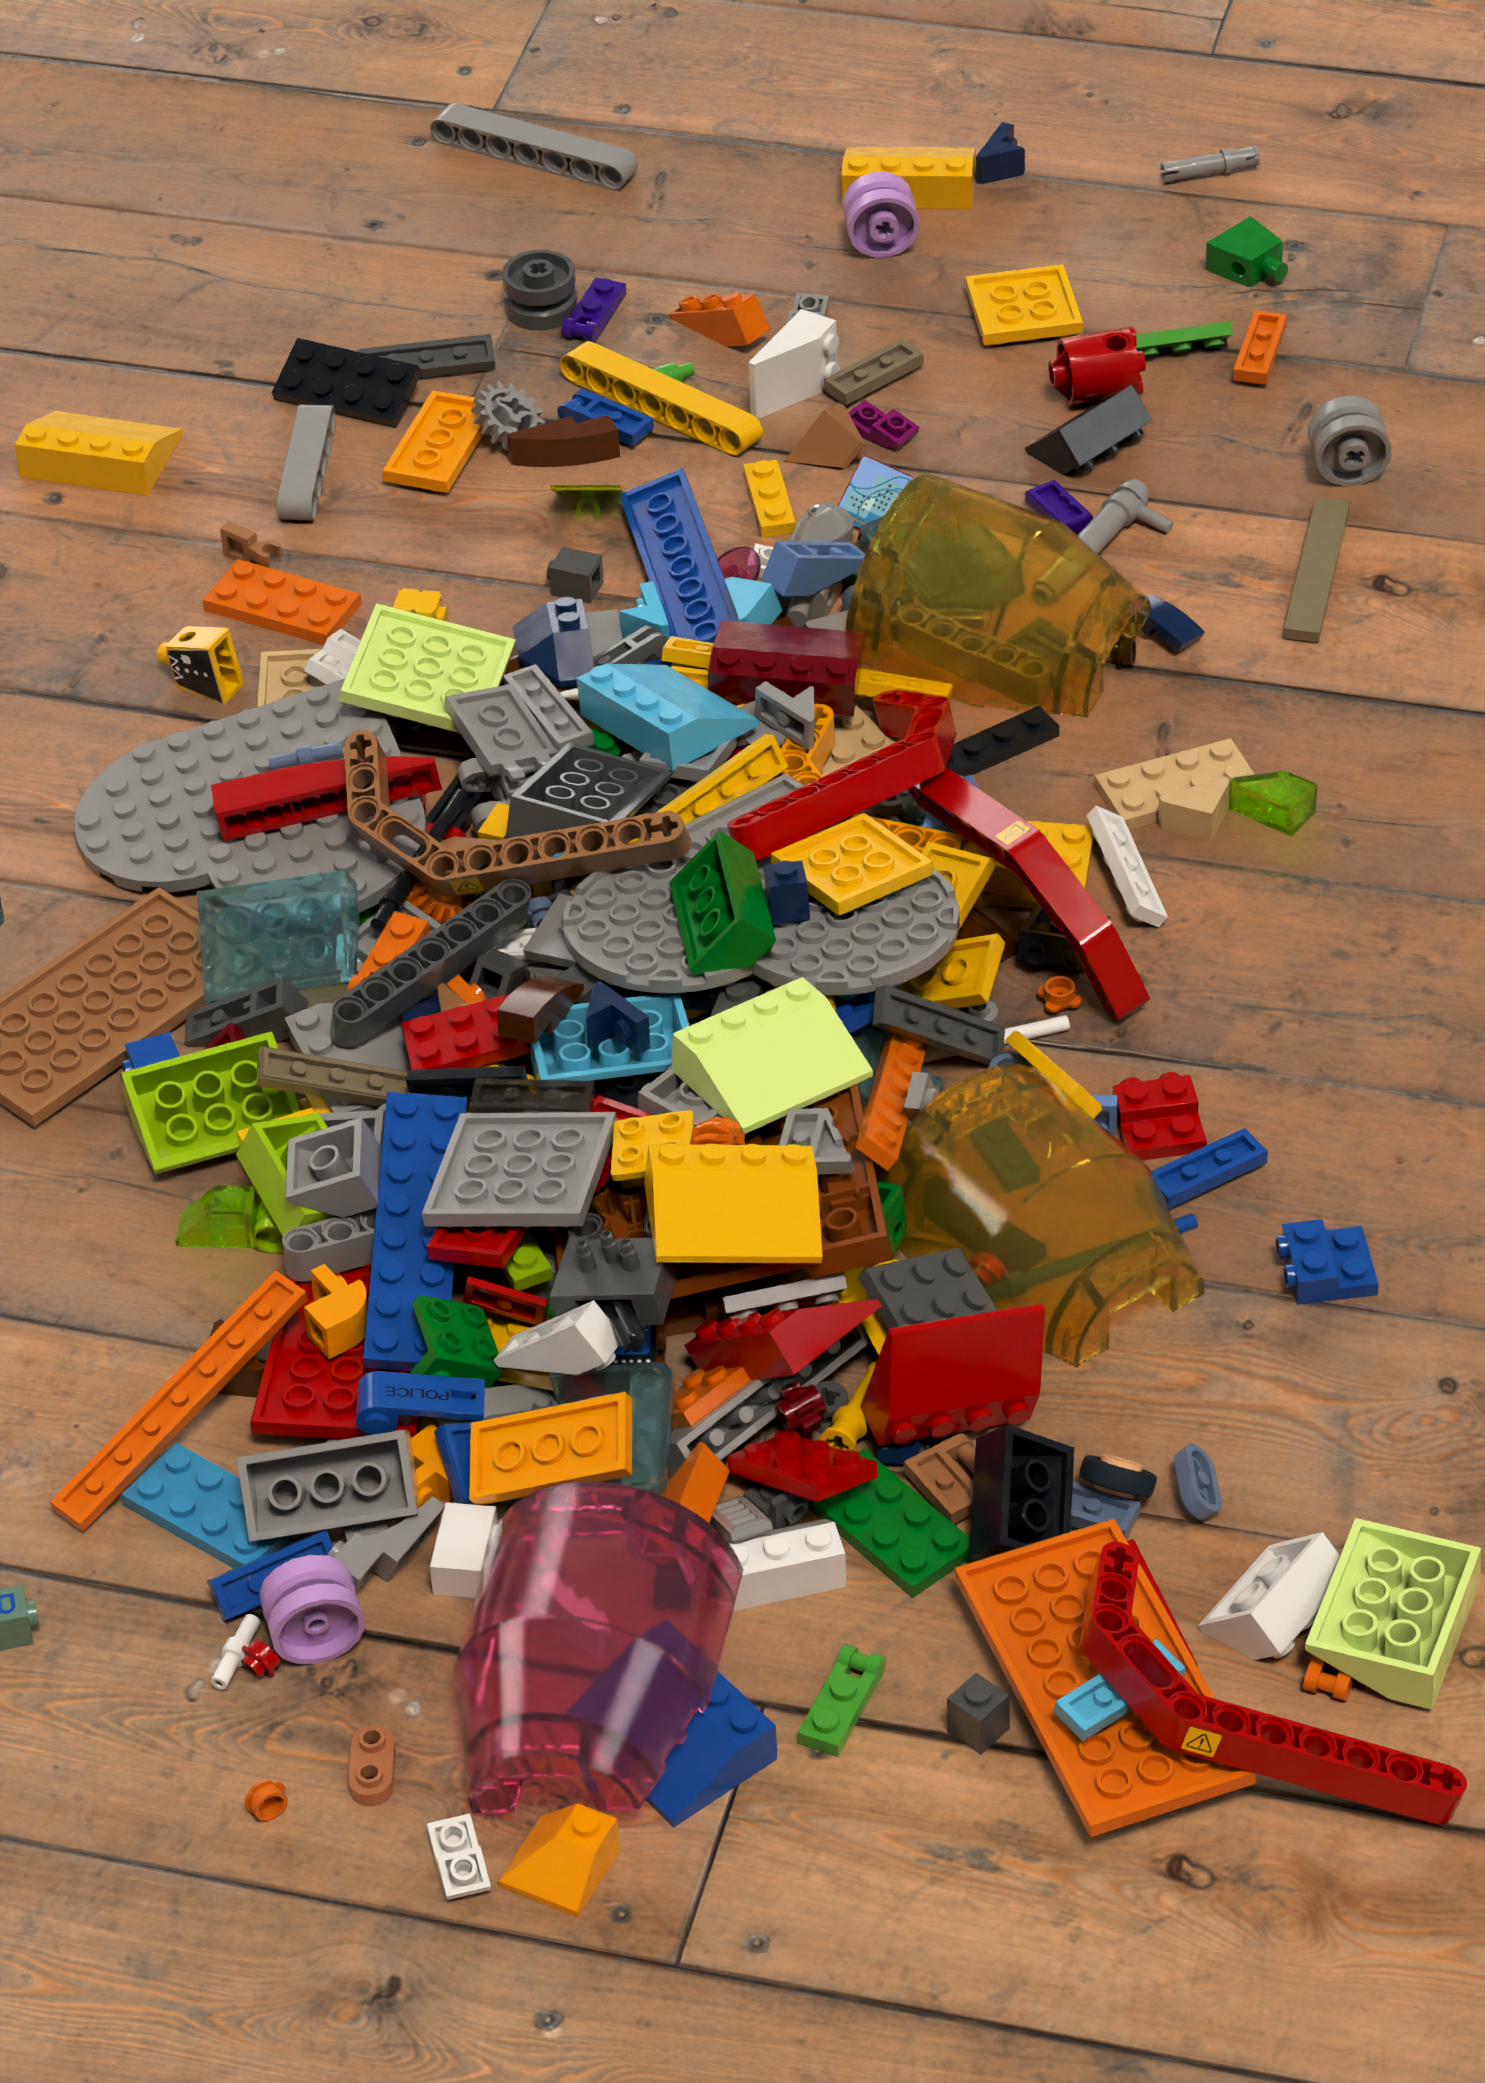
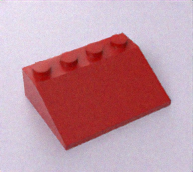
M878 1299L784 1312L777 1308L765 1315H759L758 1312H754L741 1319L734 1315L722 1322L712 1319L696 1328L694 1331L696 1337L684 1346L697 1368H702L704 1372L723 1365L725 1369L743 1367L750 1380L795 1375L882 1305Z
M1043 1304L889 1328L860 1406L878 1446L892 1443L905 1444L911 1440L927 1437L941 1438L950 1433L967 1430L980 1431L990 1426L1008 1423L1016 1425L1025 1420H1030L1040 1396L1045 1308Z

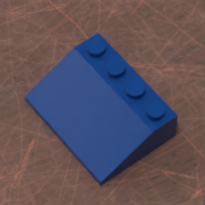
M667 1622L662 1623L631 1643L565 1715V1722L673 1828L778 1759L776 1725Z

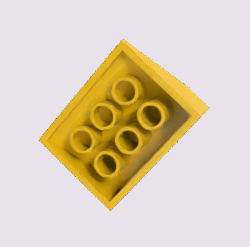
M847 147L843 156L841 174L842 205L843 196L848 187L859 177L872 172H890L902 177L910 185L916 208L972 209L976 148Z
M54 411L26 424L15 442L19 476L22 478L148 496L181 439L183 431L181 428Z
M648 1144L644 1185L656 1262L822 1263L818 1177L812 1146L796 1144L787 1146L757 1144Z

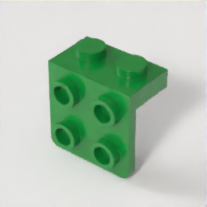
M422 1295L417 1296L412 1305L428 1351L412 1369L410 1374L485 1379V1388H490L505 1369L504 1367H498L493 1361L499 1352L484 1311L479 1306Z

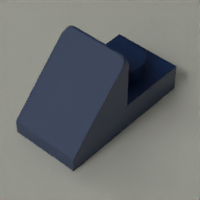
M1002 122L977 154L976 183L987 184L1024 174L1025 149L1017 146V139L1014 138L1013 124Z
M598 981L594 983L586 1015L587 1046L590 1048L614 1037L619 1043L624 1044L637 1055L650 1049L649 1016L603 982Z

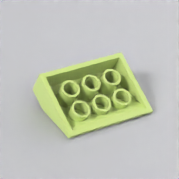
M803 977L672 1033V1070L723 1118L729 1117L732 1121H737L740 1125V1131L744 1132V1134L786 1116L789 1109H802L873 1077L871 1066L828 999Z
M1355 1518L1306 1640L1305 1650L1390 1700L1432 1710L1480 1584L1481 1548Z

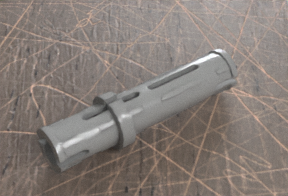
M1256 145L1231 151L1224 148L1215 154L1166 163L1161 162L1160 170H1164L1161 173L1164 183H1168L1169 181L1223 172L1225 175L1232 173L1234 169L1259 166L1260 159L1255 157L1259 156V151Z

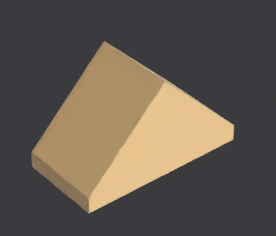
M1223 777L1160 796L1158 826L1161 830L1211 842L1229 810V779Z

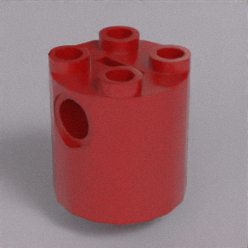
M1134 327L1064 337L1057 341L1056 360L1048 362L1049 379L1052 387L1064 396L1069 406L1102 401L1130 385L1134 387L1138 395L1143 394V381L1140 372L1146 370L1143 352L1136 351L1137 337Z

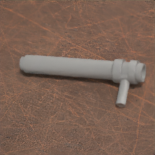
M1137 479L1122 482L1114 490V493L1102 503L1101 511L1032 584L1031 594L1033 599L1042 605L1053 603L1122 528L1128 527L1135 518L1166 534L1171 531L1174 522L1146 507L1150 494L1143 482Z

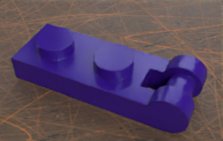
M595 277L571 316L564 319L561 328L562 336L574 339L575 336L583 337L584 341L595 343L626 296V283Z

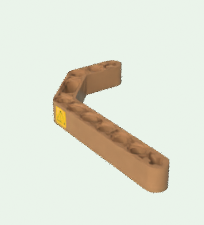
M357 730L351 733L345 741L344 755L348 816L358 835L363 841L445 897L489 891L506 879L515 878L527 884L591 874L593 872L674 860L683 857L691 848L692 841L682 818L672 811L447 848L390 808L387 758L376 736L368 730ZM372 783L371 786H369V787L366 788V789H363L364 786H366L367 784ZM374 816L372 820L364 822L369 817ZM405 835L426 850L421 856L410 857L393 846L391 841L396 836ZM640 838L636 843L627 845L631 840ZM602 845L598 850L590 851L594 846ZM564 851L561 856L552 858L556 853ZM527 858L524 862L516 864L519 859ZM490 864L486 869L479 870L483 865ZM453 870L449 875L441 877L446 871Z

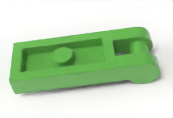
M843 1644L838 1653L836 1664L797 1732L798 1744L839 1757L882 1678L886 1667V1657L876 1653H871L870 1656L858 1653L857 1647ZM854 1669L864 1673L861 1676V1678L850 1675L852 1670Z

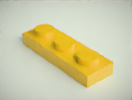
M761 460L755 463L743 464L744 478L761 537L793 534L796 522L778 460Z

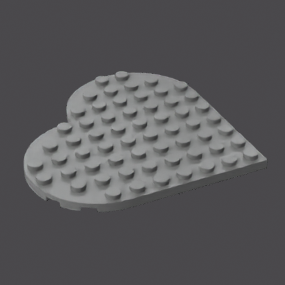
M344 678L136 746L132 751L104 769L84 792L75 814L74 829L80 852L89 867L99 876L104 874L114 879L115 884L120 887L141 892L144 887H162L166 892H178L211 884L221 901L230 909L237 908L247 913L248 919L275 926L277 921H296L297 927L338 921L378 904L384 893L395 885L405 869L363 841L351 823L348 812L223 841L215 815L211 785L271 771L268 757L297 751L296 747L311 744L313 748L341 742L344 752L347 737L357 730L372 732L376 736L386 757L402 756L384 713L339 702L340 690L345 681ZM345 755L342 756V757H337V758L328 759V760H323V761H331V760L345 759ZM419 795L389 802L390 808L428 834V823ZM374 816L369 817L364 822L372 820ZM405 835L396 836L391 841L393 846L410 857L414 856L420 846Z
M783 774L685 824L692 842L691 848L683 857L627 868L593 872L576 887L577 894L572 901L566 902L563 911V929L567 949L574 960L587 972L609 985L651 993H685L712 989L719 986L728 987L735 984L738 980L754 974L774 987L783 986L803 977L823 995H850L872 992L884 985L897 988L903 982L932 969L948 953L958 936L960 927L959 905L955 898L954 888L934 868L933 875L840 916L808 893L810 920L773 925L776 942L770 952L760 957L751 967L704 972L703 974L696 975L689 970L669 882L719 830L730 837L727 828L729 821L804 786L787 774ZM850 816V817H848V818H846V819H844V820H842V821H840V822H838V823H836V824H834V825H831V826H829V827H827V828H825V829H823V830H826V829H828V828H830V827H833V826H835V825H837V824H840V823H842V822H844V821H847V820H849V819H851V818H854V817H853V816ZM771 855L756 861L765 898L763 865L771 864Z

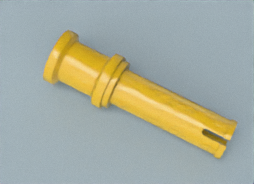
M877 1361L869 1365L865 1376L848 1404L836 1410L832 1417L833 1425L823 1431L820 1440L828 1442L829 1446L840 1450L856 1451V1441L867 1433L869 1424L860 1406Z

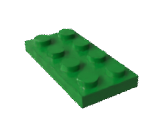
M864 1448L858 1452L859 1456L877 1461L878 1478L819 1502L808 1499L809 1509L821 1520L827 1519L835 1522L839 1535L911 1598H914L952 1572L954 1568L961 1566L971 1559L969 1557L970 1538Z

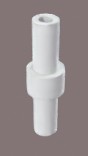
M246 1614L236 1634L227 1639L220 1652L222 1660L210 1680L215 1688L219 1690L226 1689L236 1668L243 1666L241 1660L246 1654L241 1648L243 1645L249 1646L261 1623L260 1619L255 1615Z

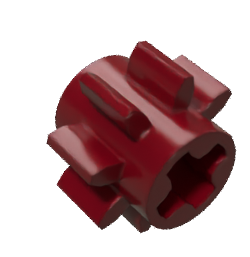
M797 1380L780 1389L782 1393L779 1395L781 1401L775 1404V1410L786 1430L790 1432L794 1429H800L803 1436L821 1427L820 1422L822 1419L820 1415L826 1413L827 1409L822 1396L814 1385L801 1387Z

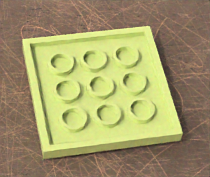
M376 603L340 690L339 702L460 733L444 709L445 696L501 686L503 675L506 673L514 651L516 639Z

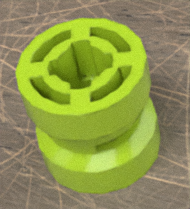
M262 1201L257 1210V1223L252 1236L253 1243L263 1252L269 1254L283 1253V1236Z

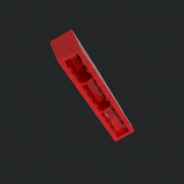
M386 757L389 802L442 790L434 757ZM345 759L285 767L211 785L215 815L223 841L348 812ZM372 783L367 784L363 787V789L368 788L372 785Z

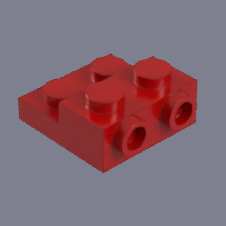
M1166 1072L1155 1080L1141 1081L1139 1078L1129 1077L1122 1080L1120 1084L1113 1085L1112 1095H1117V1125L1128 1163L1187 1155L1207 1145V1139L1198 1114L1199 1101L1190 1075L1180 1076L1176 1072Z

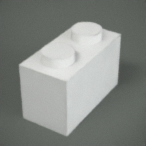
M445 1503L430 1563L433 1595L484 1599L487 1582L493 1583L496 1576L497 1560L494 1557L495 1550H502L504 1542V1525L498 1524L496 1506Z

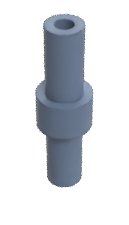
M341 742L313 748L310 744L296 747L297 751L268 757L272 771L342 757L344 752Z

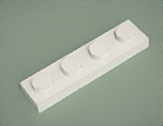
M1095 805L1086 816L1093 829L1092 835L1099 843L1104 854L1103 860L1113 874L1115 887L1125 901L1126 912L1137 922L1142 923L1144 921L1159 928L1168 916L1124 818Z

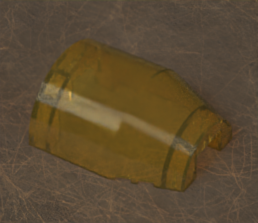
M925 473L914 478L899 493L881 520L864 556L854 585L845 631L866 633L862 664L885 673L953 684L952 699L970 706L984 708L985 703L1008 705V709L1012 711H1018L1019 706H1040L1047 714L1088 718L1104 691L1103 664L1122 633L1137 637L1152 609L1150 600L1063 522L932 473Z
M1007 1064L987 1068L964 1078L945 1090L930 1102L906 1127L898 1160L888 1171L881 1167L878 1174V1182L897 1184L902 1187L908 1224L907 1234L898 1249L908 1259L959 1247L997 1311L1043 1304L1045 1308L1043 1352L1076 1368L1109 1349V1315L1149 1292L1156 1296L1172 1312L1205 1294L1202 1277L1150 1168L1081 1106L1066 1095L1046 1075L1033 1067Z

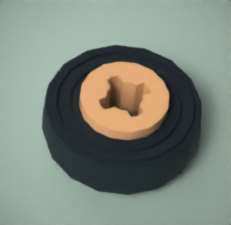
M1102 1454L1101 1457L1085 1456L1079 1475L1082 1479L1093 1483V1487L1098 1490L1134 1499L1135 1496L1151 1497L1157 1481L1155 1474L1142 1469L1143 1465L1108 1454Z

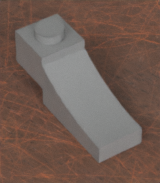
M431 1496L418 1509L417 1515H411L388 1529L367 1536H362L355 1532L346 1544L339 1540L327 1556L342 1561L350 1570L355 1585V1592L363 1586L374 1572L388 1582L437 1526L445 1505Z

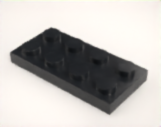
M297 338L271 393L277 401L294 405H334L335 414L397 428L420 378L421 370L419 365Z

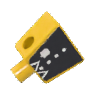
M187 626L169 643L163 642L158 648V661L171 666L175 683L181 689L225 704L245 684L228 628Z

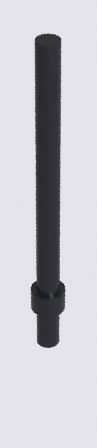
M457 789L428 835L441 842L469 799L467 791L464 789ZM419 846L413 857L421 856L426 849ZM407 870L403 871L393 888L388 889L380 899L379 909L371 920L373 929L382 931L393 912H400L406 902L405 896L417 879Z

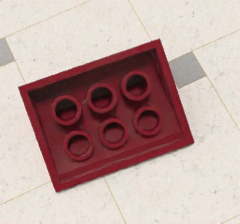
M721 620L711 652L708 670V690L733 705H741L755 701V689L765 681L792 698L813 686L814 704L829 706L833 710L834 715L854 716L866 633Z

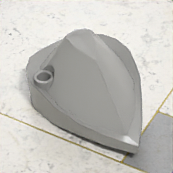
M829 502L818 503L810 507L802 515L789 541L851 542L855 526L854 520L844 508Z

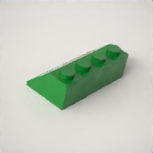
M719 830L669 882L689 970L695 975L703 974L704 972L751 967L760 957L767 955L776 942L754 852Z

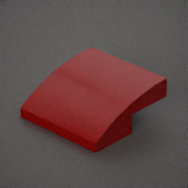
M468 1276L463 1303L479 1306L485 1313L493 1317L520 1320L533 1325H539L547 1321L549 1299Z

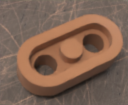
M377 1725L363 1727L351 1739L348 1784L352 1799L360 1805H380L387 1801L393 1793L396 1748L393 1734L385 1727Z

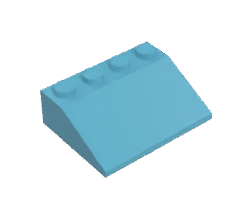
M605 663L592 668L591 671L576 678L581 716L640 752L645 753L646 751L651 754V758H657L666 763L668 769L672 771L676 770V765L689 763L718 748L719 745L759 726V720L667 665Z
M661 993L624 998L649 1016L650 1049L638 1055L624 1044L619 1043L614 1037L589 1048L587 1046L586 1015L589 1003L574 1004L552 1034L543 1032L535 1044L528 1042L530 1050L528 1058L532 1073L541 1087L666 1071L672 1065V1033L689 1026L680 993Z

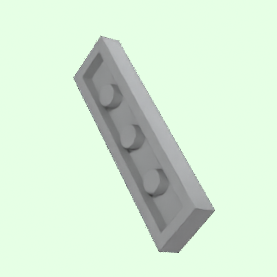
M536 664L503 675L504 685L512 684L558 752L568 742L584 747L594 744L591 729Z

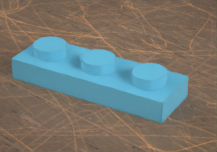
M1157 1639L1152 1641L1184 1677L1185 1667ZM1101 1673L1055 1701L1054 1713L1082 1741L1132 1711L1130 1706Z

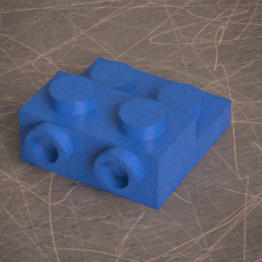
M1323 1219L1282 1224V1235L1276 1236V1251L1278 1259H1285L1286 1261L1284 1265L1285 1285L1287 1289L1293 1288L1297 1305L1378 1295L1379 1283L1362 1226L1325 1230Z

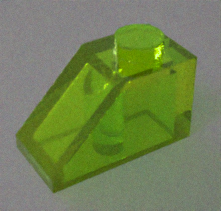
M1286 770L1234 777L1230 781L1229 810L1291 837L1316 813L1317 784Z
M214 1186L181 1212L175 1238L176 1246L255 1248L252 1236L257 1223L256 1215L259 1206L255 1187Z

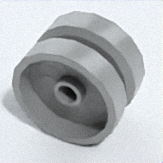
M1343 396L1326 402L1314 412L1308 424V438L1321 476L1333 484L1355 486L1375 479L1385 470L1391 459L1392 446L1378 406L1366 398Z

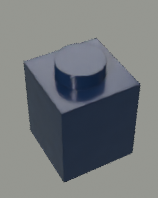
M802 860L793 862L780 861L776 864L763 865L766 902L772 925L810 920L808 882Z

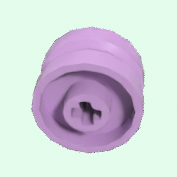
M872 172L859 177L850 184L845 192L842 209L848 235L852 245L862 254L874 258L891 257L902 253L912 245L917 237L920 221L915 207L916 204L910 185L902 177L890 172Z
M307 1555L291 1559L275 1568L263 1581L259 1591L261 1607L265 1621L268 1623L273 1648L283 1659L296 1664L322 1663L333 1660L348 1652L360 1640L365 1629L364 1614L360 1601L356 1596L350 1570L342 1561L327 1555Z

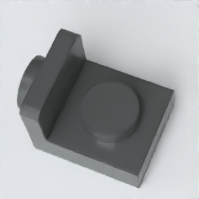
M758 1483L743 1493V1497L751 1501L771 1520L773 1530L797 1523L809 1512L808 1499L762 1483Z

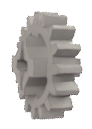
M497 381L494 386L487 384L473 401L475 404L471 412L477 415L473 422L483 426L480 433L482 435L489 433L492 436L491 443L494 444L498 440L502 442V447L506 450L508 448L507 434L545 423V420L539 418L543 412L542 409L534 408L533 404L536 400L534 398L527 399L524 396L525 390L523 388L518 392L514 390L512 383H509L504 388L502 383Z

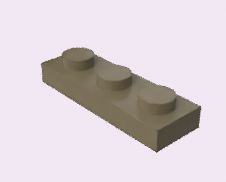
M901 338L825 378L824 390L844 405H848L924 364L923 353Z

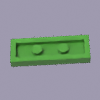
M1231 321L1136 334V351H1142L1144 357L1158 355V349L1171 348L1172 353L1191 350V345L1204 343L1205 348L1225 345L1224 340L1233 335Z

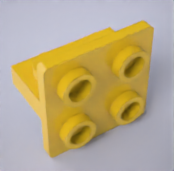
M693 1111L668 1112L615 1121L611 1160V1176L613 1181H620L623 1189L645 1186L648 1144L674 1143L677 1145H690L695 1125Z

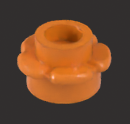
M271 1780L256 1782L251 1786L245 1797L244 1804L246 1809H249L250 1814L256 1816L261 1821H270L277 1818L287 1807L288 1801L284 1794L285 1786L278 1780L274 1782Z

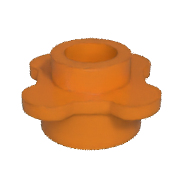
M1065 976L1051 977L1045 982V985L1040 986L1038 989V996L1044 998L1046 1002L1045 1009L1052 1013L1064 1011L1070 1007L1076 1008L1082 1003V997L1075 993L1074 981Z

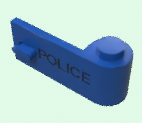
M385 1371L367 1373L360 1378L358 1383L357 1427L367 1435L392 1432L397 1427L399 1415L483 1421L485 1379Z

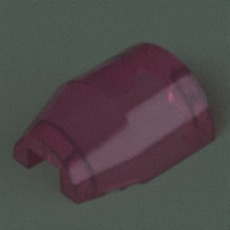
M572 1482L540 1489L516 1502L505 1513L494 1535L455 1663L453 1677L467 1793L472 1813L514 1812L524 1777L582 1776L597 1810H633L641 1808L667 1768L664 1762L665 1758L675 1743L682 1745L687 1738L685 1728L696 1711L703 1713L709 1704L744 1570L728 1541L710 1523L690 1509L664 1496L644 1489L608 1482Z

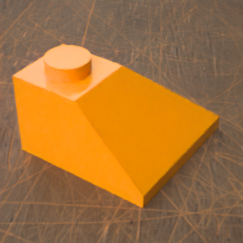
M578 1803L540 1816L498 1880L499 1887L579 1917L620 1853L617 1818Z

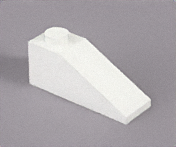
M593 1300L512 1336L493 1361L498 1367L579 1375L593 1368L596 1371L606 1368L616 1358L614 1351L621 1342L609 1318Z

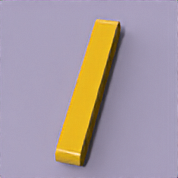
M586 341L560 359V369L569 381L650 416L655 421L729 455H739L763 437V427L754 415L594 342Z

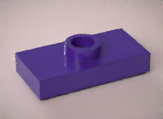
M1055 480L1025 491V501L1063 537L1083 530L1093 519V515Z

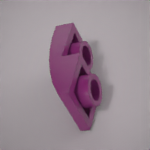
M863 400L848 412L863 439L888 448L898 449L919 432V426L895 409L885 414L866 400Z

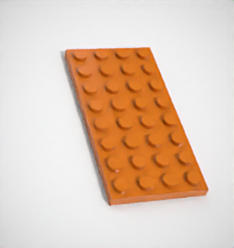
M1115 1519L954 1568L955 1581L1090 1837L1256 1784L1257 1775L1253 1772L1166 1747L1133 1710L1084 1741L1054 1713L1055 1701L1100 1674L1082 1652L1080 1637L1089 1580L1103 1546L1109 1542H1122L1129 1545ZM1139 1563L1131 1618L1151 1641L1157 1639L1185 1667L1184 1678L1198 1694L1215 1699Z

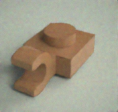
M230 521L220 528L225 557L235 561L240 559L254 564L258 563L268 568L271 566L270 555L278 558L282 557L281 544L277 541H257L256 532Z

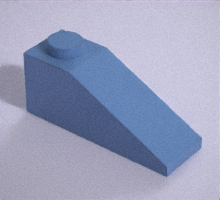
M776 541L761 580L765 583H771L776 595L784 599H792L793 596H811L870 566L872 558L850 542Z

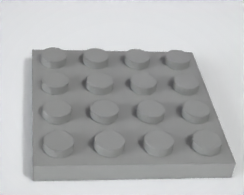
M460 1113L422 1211L424 1226L447 1228L480 1226L484 1228H490L491 1226H521L524 1228L533 1226H561L568 1228L583 1226L613 1141L614 1122L617 1121L616 1113Z

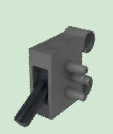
M587 1213L583 1226L567 1228L568 1242L550 1294L555 1315L557 1317L594 1300L609 1318L623 1348L638 1352L641 1350L640 1346L647 1341L640 1325H663L681 1263L656 1262L650 1219L645 1224L648 1238L615 1239L611 1231H605L600 1216Z

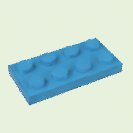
M175 1443L121 1494L123 1506L233 1569L284 1547L296 1536L291 1535L249 1542L240 1478L178 1443Z

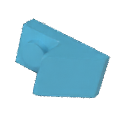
M654 582L640 583V598L635 599V608L624 609L619 613L622 638L624 639L643 626L651 625L669 639V624Z

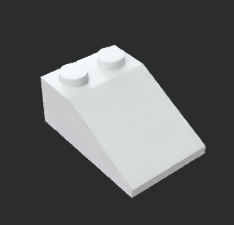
M801 309L748 362L750 411L752 415L760 419L824 391V379L840 371L837 357L839 337L837 336L836 320Z

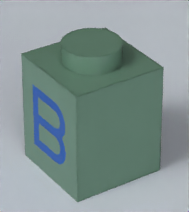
M23 1585L1 1588L0 1651L33 1645L31 1627L39 1626L35 1600L26 1601Z

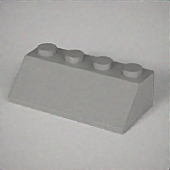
M407 1430L236 1457L249 1542L418 1514L416 1468L410 1431Z

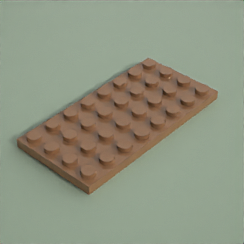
M158 887L0 996V1103L35 1127L122 1065L121 1061L127 1060L126 1043L171 1031L186 1020V1016L190 1011L206 1006L263 966L262 954Z

